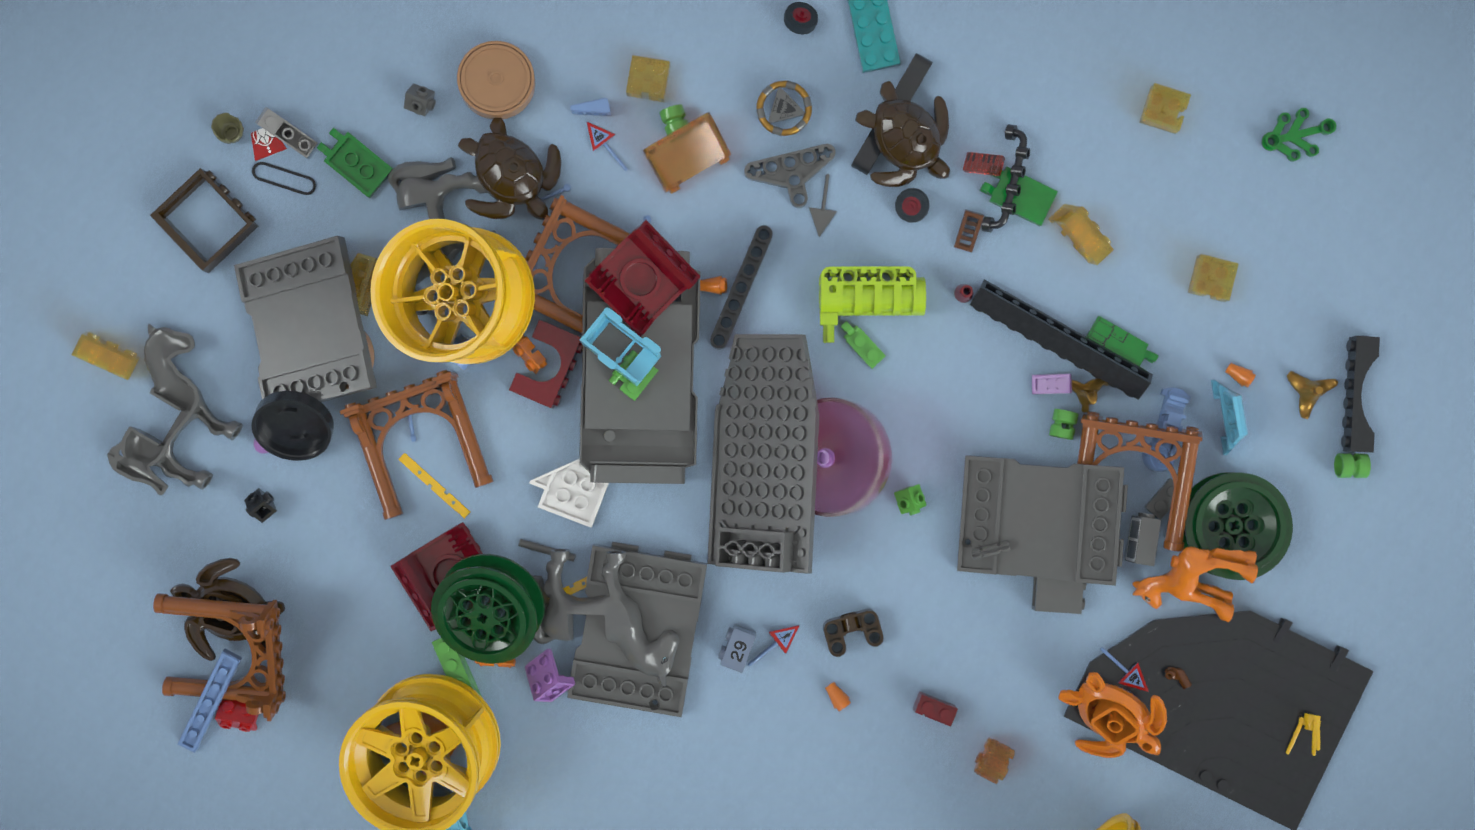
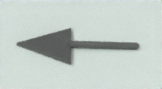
M826 174L821 209L809 207L819 237L837 212L825 210L829 174Z

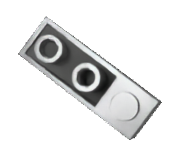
M265 107L255 122L306 158L317 145L316 141L267 107Z

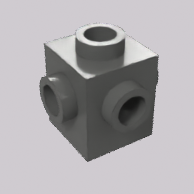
M413 83L405 93L404 109L426 116L435 107V91Z

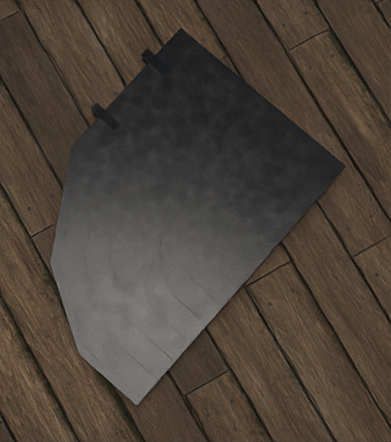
M1249 610L1233 612L1230 622L1220 620L1217 614L1152 620L1107 650L1128 671L1138 662L1149 692L1119 684L1118 682L1126 673L1104 653L1089 662L1076 691L1079 692L1082 684L1086 683L1090 672H1097L1102 677L1104 683L1123 688L1139 698L1146 705L1149 712L1151 696H1159L1163 700L1167 712V723L1164 731L1156 735L1161 743L1160 754L1154 755L1144 752L1137 743H1126V748L1291 830H1297L1374 671L1346 658L1349 650L1336 645L1334 651L1289 630L1293 622L1287 619L1280 618L1277 624ZM1169 667L1183 669L1192 685L1189 688L1183 689L1178 680H1168L1165 677V670ZM1068 705L1064 717L1090 729L1081 718L1078 705ZM1304 713L1321 716L1320 750H1316V755L1312 756V731L1304 729L1305 725L1302 726L1290 753L1286 754L1288 745L1298 725L1299 717L1304 718Z

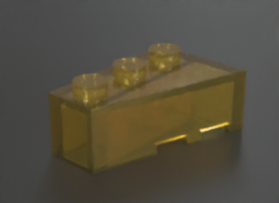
M1064 204L1048 220L1051 223H1057L1063 229L1060 233L1064 237L1068 235L1074 243L1073 247L1088 263L1098 265L1114 250L1110 245V239L1102 235L1099 231V225L1095 221H1091L1088 217L1089 212L1084 207Z
M85 332L81 335L71 354L126 380L131 378L140 360L136 352L129 349L123 350L118 347V344L109 340L105 341L92 332Z

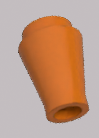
M718 276L700 280V291L722 295V293L727 292V278Z
M1230 363L1225 370V373L1229 374L1240 386L1247 388L1256 376L1252 373V370Z
M835 682L825 688L834 709L836 708L838 711H841L851 704L850 697Z

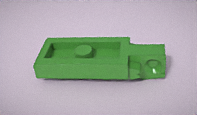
M846 321L840 326L846 333L844 336L846 342L871 369L886 357L857 325L853 328Z

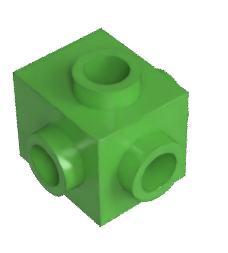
M920 484L894 492L901 514L909 513L911 516L920 513V508L927 506Z

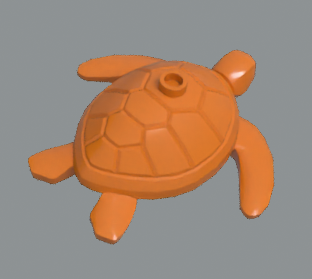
M1090 672L1088 674L1086 683L1082 684L1079 692L1073 690L1060 691L1058 699L1072 706L1078 705L1079 713L1084 723L1092 731L1105 739V741L1076 740L1075 745L1081 751L1104 758H1116L1125 753L1126 743H1137L1144 752L1154 755L1160 754L1161 743L1156 735L1164 731L1167 723V712L1164 702L1159 696H1151L1149 712L1146 705L1139 698L1123 688L1104 683L1102 677L1097 672Z

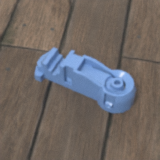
M1174 387L1162 389L1160 395L1165 397L1157 421L1158 428L1166 429L1167 426L1179 428L1178 431H1182L1181 421L1186 418V415H1183V409L1190 402L1191 396L1185 391ZM1153 437L1152 442L1149 443L1152 445L1151 449L1155 450V445L1160 438ZM1163 443L1160 445L1159 451L1163 456L1169 457L1176 453V446ZM1142 453L1143 462L1148 469L1157 472L1168 470L1154 456ZM1175 460L1170 461V463L1174 465Z

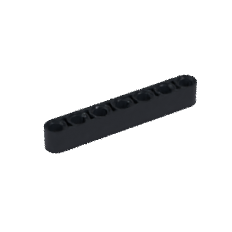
M918 53L915 54L895 88L898 99L912 100L930 69L932 61ZM874 128L870 131L851 164L853 168L865 175L869 174L881 153L876 143Z
M766 225L757 228L711 335V345L717 350L725 348L728 344L772 240V230ZM761 231H767L769 238L762 240L758 234ZM754 248H758L762 251L760 257H753L751 251ZM746 266H752L754 273L747 275L743 270ZM739 283H744L747 286V290L740 293L736 290V286ZM731 301L739 303L740 306L737 310L729 308L728 305ZM724 318H729L732 321V325L729 328H724L721 325V321ZM716 336H722L725 339L722 345L714 344L713 341Z

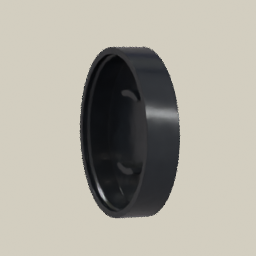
M279 391L266 396L260 401L254 413L251 428L256 441L267 452L282 459L303 461L315 458L327 449L333 434L334 421L330 411L318 399L298 391Z

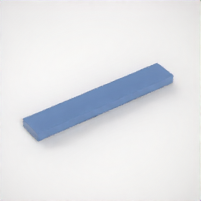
M227 649L222 651L181 735L178 745L194 753L198 750L243 657Z

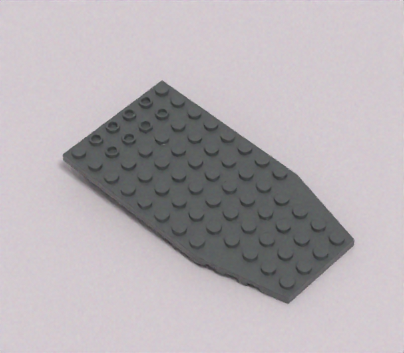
M735 334L729 355V367L725 370L724 374L726 377L724 386L720 389L719 395L721 397L715 409L707 564L718 567L810 574L812 573L819 409L806 335Z

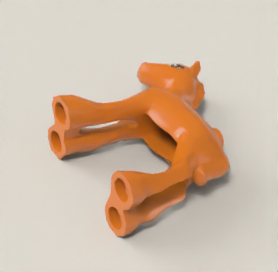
M1193 546L1186 547L1178 556H1172L1170 563L1172 568L1168 573L1133 582V586L1137 589L1132 595H1140L1151 607L1158 609L1162 605L1161 593H1170L1182 601L1207 605L1214 609L1220 620L1230 622L1234 612V605L1232 604L1233 593L1214 585L1199 582V575L1215 568H1223L1235 571L1245 580L1254 583L1258 573V566L1255 565L1257 554L1255 551L1224 550L1219 548L1207 550Z

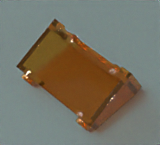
M710 112L691 121L642 151L664 192H670V194L681 189L680 184L717 163L721 166L730 160L729 156L732 155Z

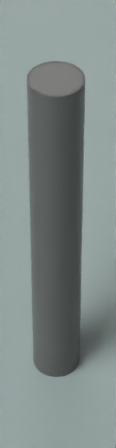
M520 539L518 545L551 555V550L555 549ZM569 553L568 560L574 562L576 554Z

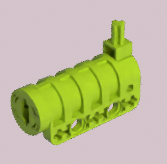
M826 267L819 276L820 326H823V343H834V326L838 325V316L925 315V277H916V271L912 267ZM826 274L833 277L831 281H828L827 277H825ZM843 274H850L852 281H846ZM864 274H867L868 277L872 278H870V280L867 281V278L863 276ZM882 274H888L890 281H885ZM905 274L906 277H909V280L906 281V278L901 276Z

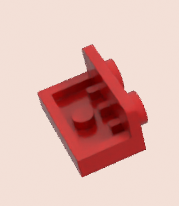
M222 699L215 716V720L220 727L224 729L234 727L243 732L257 730L256 721L258 715L248 714L246 712V703Z

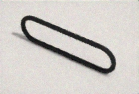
M258 162L252 168L253 176L259 181L303 195H310L316 189V183L313 178L265 162ZM258 165H265L303 177L313 183V188L309 192H303L259 178L255 174V169Z

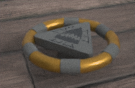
M784 80L768 85L761 92L757 100L756 111L760 123L766 130L779 136H789L798 133L808 124L812 114V103L808 93L802 86L795 82ZM782 88L795 90L801 95L805 112ZM775 89H778L769 121H767L763 108L765 99ZM803 116L794 127L789 129H782L771 125V123Z

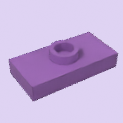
M1071 374L1032 375V394L1072 393Z

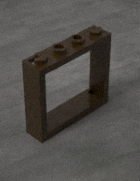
M200 168L150 216L202 271L210 273L259 226L254 222L256 218L249 211L245 212L241 208L243 204L237 198H232L229 195L230 190L225 185L217 183V177L210 170L205 171ZM205 181L247 223L208 261L167 218Z

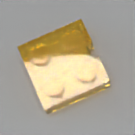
M632 55L626 95L642 99V92L649 93V100L664 102L671 67L670 61Z
M1154 83L1150 87L1139 123L1170 133H1178L1184 116L1177 118L1178 113L1187 109L1191 94Z
M1204 254L1198 255L1188 293L1202 297L1208 294L1210 299L1221 302L1230 301L1239 263Z

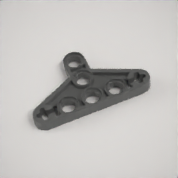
M822 144L753 161L745 166L744 173L748 180L787 188L791 204L796 208H802L808 200L805 183L834 159L835 148L831 144ZM826 148L832 152L829 158H826V155L819 156L821 161H817L816 150H818V154L823 153ZM811 153L814 159L812 162L807 163L803 160V155ZM792 157L795 160V165L787 167L784 163L786 158ZM774 162L777 165V169L770 172L766 169V164ZM759 164H763L764 175H761V171H757L755 176L748 173L750 167L760 169ZM791 176H798L800 183L793 186L789 183V178ZM796 194L804 196L802 204L794 202L793 198Z

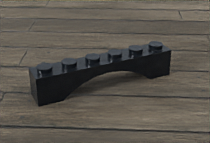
M1353 336L1349 337L1346 344L1348 359L1345 363L1347 378L1344 382L1346 397L1343 401L1345 416L1342 420L1344 436L1341 438L1343 451L1374 453L1375 433L1364 416L1361 393L1365 376L1372 363L1379 357L1380 337Z

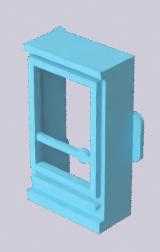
M607 307L582 336L580 342L596 354L598 359L607 367L615 369L635 386H638L661 358V348L648 337L642 339L621 323V316ZM609 323L633 340L620 357L616 358V362L592 345ZM634 343H637L643 349L629 367L624 370L618 363L622 362L625 354Z

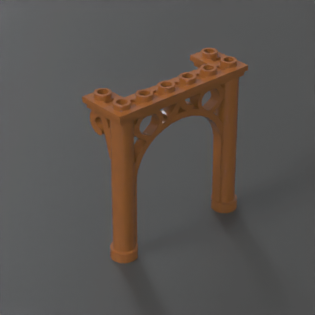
M560 195L559 198H554L549 208L552 210L550 216L546 215L542 223L545 228L542 234L537 233L533 241L536 246L533 251L529 249L525 260L528 261L527 264L533 278L535 274L543 273L547 279L545 287L539 290L535 289L533 310L582 333V315L563 305L554 291L552 275L556 259L565 246L577 238L598 236L618 246L630 233L564 199L563 195ZM559 215L565 217V218H562V219L558 220ZM573 222L589 230L576 233ZM561 223H568L571 227V236L566 239L559 238L556 233ZM552 232L553 238L562 244L560 246L556 244L553 248L546 249L544 246ZM554 253L553 256H552V258H551V260H550V257H549L548 254ZM540 255L545 259V267H548V272L544 269L532 271ZM549 290L554 302L538 295V293Z
M447 370L436 373L437 377L422 380L423 384L415 386V384L405 386L404 391L397 392V390L388 392L386 393L387 397L379 399L378 396L368 399V403L364 405L353 402L345 405V409L340 410L344 418H349L351 427L358 436L384 511L382 513L384 520L402 515L403 512L383 457V443L389 430L398 421L409 415L425 412L433 413L449 421L457 433L475 488L494 482L492 475L488 473L459 390L457 373ZM438 393L441 396V403L435 409L429 407L426 404L427 397ZM423 394L421 396L423 408H420L419 404H412L408 399ZM446 401L448 402L452 417L441 411L446 405ZM400 402V408L395 412V417L391 410L384 408ZM381 412H386L389 416V420L384 427L377 426L374 423V416ZM372 428L381 430L377 443Z
M1089 411L1087 414H1083L1081 419L1083 428L1077 464L1098 465L1111 454L1121 451H1139L1154 456L1168 468L1173 478L1174 489L1163 548L1171 551H1182L1184 549L1183 537L1198 447L1203 439L1202 431H1198L1199 428L1187 426L1182 431H1178L1179 428L1167 426L1166 429L1158 428V425L1153 423H1146V426L1138 425V422L1133 420H1126V423L1118 422V419L1113 417H1106V420H1104L1103 416H1099L1097 412ZM1121 433L1136 435L1133 440L1126 441V445H1122L1123 437ZM1105 434L1115 435L1118 437L1119 442L1116 446L1109 449L1102 443L1101 438ZM1144 436L1160 438L1155 445V450L1151 449L1152 445L1145 441ZM1097 443L1104 452L1094 460ZM1163 443L1174 444L1177 452L1172 456L1165 457L1160 453L1159 447ZM1180 456L1178 473H1176L1170 461Z
M158 593L153 603L155 613L222 619L233 624L243 633L252 653L251 667L244 677L230 682L222 699L246 703V712L248 714L259 715L263 713V717L267 718V721H271L286 698V691H283L285 676L282 675L284 660L281 658L283 644L280 642V608H278L277 600L263 605L174 597ZM264 640H266V648L261 644ZM267 660V667L261 665L262 661ZM254 674H264V676L266 677V682H259L255 678ZM167 676L163 682L162 693L164 696L184 695L200 697L208 680ZM246 682H249L251 686L244 685V684H245Z

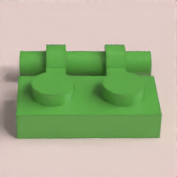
M632 350L629 355H625L620 367L626 370L638 356V353ZM653 366L638 386H635L615 369L608 381L613 385L618 380L623 382L619 390L635 401L659 370Z

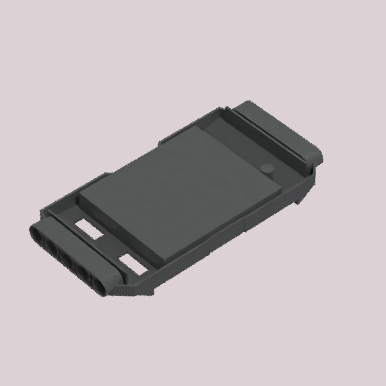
M595 248V258L584 267L582 336L605 308L608 307L613 310L603 299H600V296L584 280L615 248ZM677 251L690 265V252ZM700 278L692 288L686 289L681 294V302H672L641 336L642 339L648 337L660 346L661 358L654 365L659 371L635 401L619 390L623 382L618 380L613 385L608 381L613 375L614 369L607 367L598 359L596 354L582 345L579 463L590 473V482L685 484V468L696 465L698 397L693 392L694 344L699 340ZM622 319L621 323H623L625 326L631 329V327ZM609 323L592 345L616 362V358L620 357L633 340ZM634 343L625 355H629L632 350L639 354L643 348Z

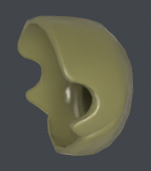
M222 113L212 120V131L221 142L227 144L236 143L243 136L244 127L237 117L229 113Z

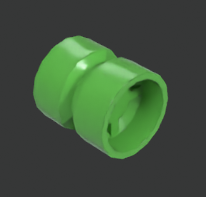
M673 105L659 112L662 122L666 124L665 131L668 139L684 136L691 131L688 120L684 119L686 115L683 105Z
M1054 409L1052 417L1054 424H1051L1049 435L1074 440L1075 429L1073 425L1077 424L1079 413ZM1061 424H1066L1065 429L1061 428Z
M1338 453L1335 456L1334 472L1338 478H1351L1352 475L1354 478H1367L1369 476L1371 462L1368 454L1354 453L1351 455L1350 453Z

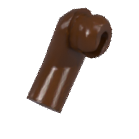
M1169 667L1165 670V677L1168 680H1178L1183 689L1189 688L1192 685L1183 669Z

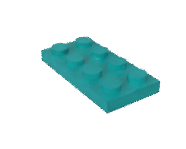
M847 0L863 73L899 66L901 62L888 1Z

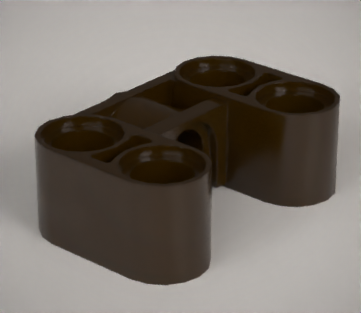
M864 609L826 620L823 624V631L830 653L835 657L844 655L846 644L843 636L859 630L863 631L869 645L873 647L881 645L884 637L877 614L872 609ZM868 613L874 615V620L871 623L864 621V617ZM829 624L837 625V630L834 633L827 632ZM873 632L879 633V639L875 642L869 640V636ZM836 642L842 644V649L838 652L832 650V645Z

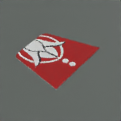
M264 128L251 133L255 161L287 149L281 140Z

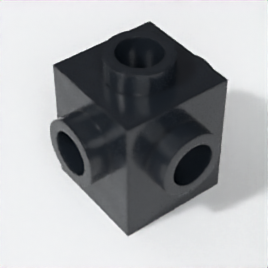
M258 488L244 500L247 507L246 512L263 523L277 511L273 502L274 497L269 492H264Z

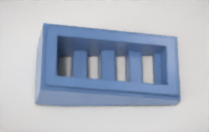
M608 98L570 106L572 114L612 116Z

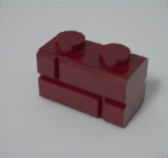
M919 691L912 708L915 713L950 727L958 710L955 705Z

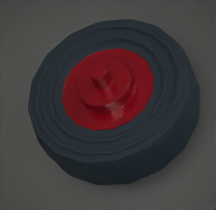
M805 2L790 4L784 13L786 27L796 34H809L815 29L818 22L816 10Z
M908 188L902 191L897 196L895 202V210L898 216L909 223L922 220L928 214L930 208L927 195L917 188Z

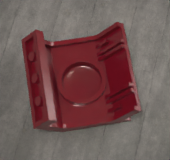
M645 220L591 271L584 281L641 337L655 319L686 289L692 288L701 276Z
M464 522L454 526L390 566L431 632L436 630L431 614V603L438 585L457 562L472 555L483 554L480 546L475 542Z

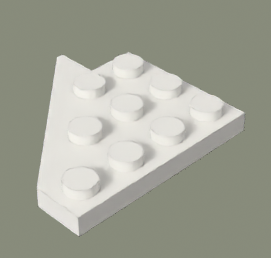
M579 459L529 482V484L544 489L538 508L591 528L609 484L590 482V473L579 463Z

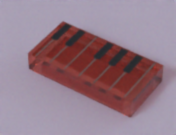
M967 152L963 171L1000 176L1005 157L1002 155Z

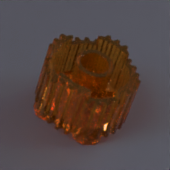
M989 737L984 744L985 750L983 753L979 752L975 759L977 764L974 772L997 784L999 782L998 779L1002 781L1008 773L1009 758L1013 759L1015 750Z

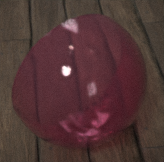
M841 398L818 399V451L822 448L831 449L834 452L835 461L829 468H822L817 463L815 515L839 517L856 513L868 506L879 496L889 479L892 468L891 442L879 419L862 405Z

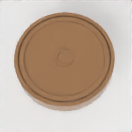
M488 41L475 46L463 57L457 72V84L462 99L474 113L492 120L493 118L507 119L519 114L530 103L535 91V75L530 60L518 47L503 41Z

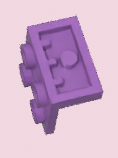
M546 649L525 666L534 701L552 702L575 685L574 677L558 674L551 649Z

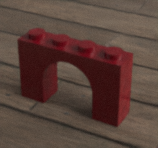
M539 320L532 338L546 343L557 350L561 359L559 372L555 377L544 382L535 381L516 373L509 391L554 409L555 406L558 407L561 401L562 388L566 389L569 382L567 376L570 371L575 369L577 364L575 358L577 353L581 354L583 347L580 342L581 337Z

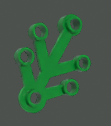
M1301 108L1296 112V119L1286 134L1280 135L1284 126L1291 120L1290 114L1284 112L1278 116V123L1274 130L1262 137L1261 144L1267 151L1277 149L1287 155V159L1291 162L1298 160L1301 157V153L1297 149L1292 150L1283 142L1289 141L1305 150L1308 157H1314L1319 153V147L1314 144L1311 145L1301 138L1318 133L1329 135L1336 130V122L1328 118L1321 121L1318 126L1299 130L1303 121L1309 116V110ZM1300 111L1305 113V117L1300 115ZM1282 116L1287 118L1286 122L1282 121ZM1324 125L1328 126V131L1324 130ZM1268 139L1273 140V145L1268 143ZM1310 148L1315 150L1314 154L1310 152ZM1292 152L1296 154L1295 159L1291 156Z

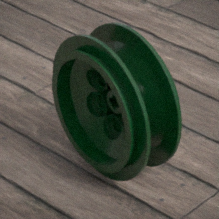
M1225 472L1208 476L1192 487L1183 537L1184 549L1193 546L1207 550L1219 548L1224 550L1255 551L1257 554L1255 565L1258 566L1257 577L1266 574L1279 564L1291 543L1293 521L1288 503L1274 485L1253 474ZM1240 503L1243 505L1241 513L1237 511V506ZM1220 504L1224 506V511L1222 514L1218 512V506ZM1249 520L1253 521L1252 529H1249L1247 526ZM1214 521L1215 528L1210 531L1209 523ZM1230 522H1232V524L1234 525L1233 528L1229 526ZM1223 537L1226 543L1223 547H1220L1219 540ZM1243 537L1245 543L1240 547L1238 541ZM1215 568L1207 572L1226 579L1245 580L1239 573L1229 569Z
M494 554L472 555L457 562L438 585L431 603L433 623L443 641L461 656L476 662L489 664L507 662L521 655L533 641L536 632L541 626L545 611L543 594L534 577L513 560Z

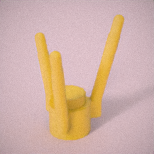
M1304 713V718L1299 717L1298 725L1288 745L1286 754L1290 753L1302 726L1305 725L1304 729L1312 731V756L1316 755V750H1320L1321 716Z

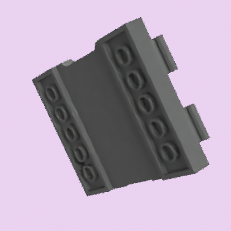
M330 237L234 265L241 301L245 304L246 312L252 316L261 359L258 367L260 375L258 382L262 399L279 391H298L308 394L320 402H325L377 388L344 237Z
M966 455L957 571L1053 578L1055 580L1116 586L1117 566L1122 567L1124 539H1119L1121 512H1126L1128 485H1123L1124 467L1074 463L1068 468L1024 465L1020 464L1016 459ZM967 539L971 541L969 545L965 543ZM1006 540L1010 543V551H1001L999 554L988 557L982 556L983 558L977 560L973 558V549H982L984 546L995 543L1000 544V542Z
M612 542V547L594 544L592 546L585 593L587 597L608 595L606 582L601 575L602 568L607 564V552L614 550L626 551V560L620 564L618 569V580L623 592L638 604L642 616V628L648 642L651 643L657 640L667 630H673L677 633L680 642L674 657L673 666L665 676L666 686L663 687L657 677L645 675L637 670L628 661L616 643L608 642L605 632V615H586L582 644L576 648L571 672L575 685L568 690L567 698L682 717L707 563L691 561L692 555L665 550V554L662 556L638 552L639 546ZM657 700L658 704L654 705L652 701Z

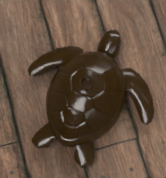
M891 81L882 83L880 95L884 102L878 105L875 114L868 110L858 112L855 121L862 126L874 128L875 139L880 152L899 170L873 172L870 175L871 180L885 187H900L913 181L917 176V171L926 167L932 176L938 179L948 178L950 168L945 161L938 157L941 146L947 139L949 130V115L944 99L941 96L935 97L933 119L922 106L911 101L898 99Z
M493 118L490 124L492 133L483 134L479 142L472 138H462L458 147L463 152L475 156V170L479 182L485 191L497 200V202H485L467 199L465 205L470 211L491 219H506L515 213V205L526 204L530 215L544 221L546 215H548V208L545 202L538 197L541 188L545 191H550L556 186L560 177L561 156L556 145L551 144L549 146L546 167L543 171L541 162L534 151L523 141L507 135L506 126L502 118Z
M234 558L220 559L207 564L201 569L196 577V583L200 585L197 590L184 583L175 585L170 590L174 597L263 605L272 602H266L254 588L242 581L220 577L240 566L239 560ZM277 601L281 615L285 611V605L283 602ZM189 616L184 623L187 640L200 656L209 661L215 660L216 655L206 638L205 629L211 634L229 641L247 640L237 627L222 619ZM264 640L261 644L266 648V640Z

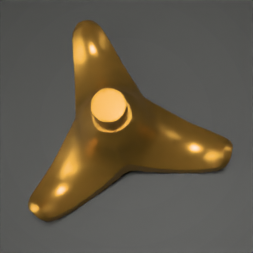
M1293 371L1287 374L1288 381L1300 394L1299 412L1300 416L1304 419H1309L1318 398L1338 385L1336 379L1311 381Z
M1100 378L1092 379L1085 384L1072 380V390L1078 396L1083 413H1088L1089 405L1096 403L1097 392L1103 385L1108 386L1107 382Z

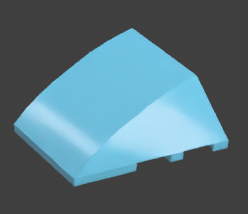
M1211 380L1214 399L1220 398L1226 436L1220 437L1224 456L1228 455L1239 441L1248 434L1242 395L1226 388L1216 380Z

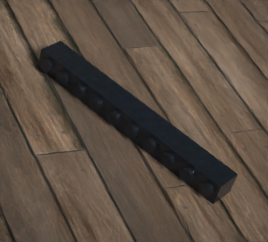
M985 279L970 303L976 311L989 315L994 321L1003 323L1010 330L1019 332L1026 339L1035 341L1046 350H1051L1061 359L1074 363L1077 368L1088 371L1093 377L1104 380L1111 387L1120 389L1129 397L1139 400L1151 384L1152 373Z

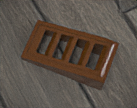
M965 209L954 244L955 248L968 252L973 251L983 221V214ZM967 217L978 219L977 223L969 221ZM965 224L974 226L975 230L965 228L964 226ZM967 232L973 234V237L971 238L962 235V233ZM960 239L970 241L971 244L960 243Z

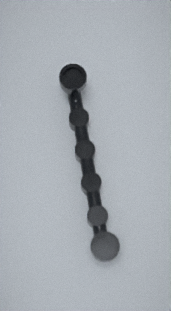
M1008 124L1005 129L1006 140H1015L1018 137L1020 143L1016 148V159L1011 168L1010 183L1006 187L1007 195L1001 207L1002 214L998 221H995L993 217L985 216L981 226L984 232L991 233L993 229L1003 227L1007 223L1009 214L1014 215L1016 212V204L1012 203L1013 198L1021 193V185H1017L1019 177L1024 178L1026 173V167L1022 166L1023 159H1029L1030 148H1027L1026 134L1018 130L1017 125Z

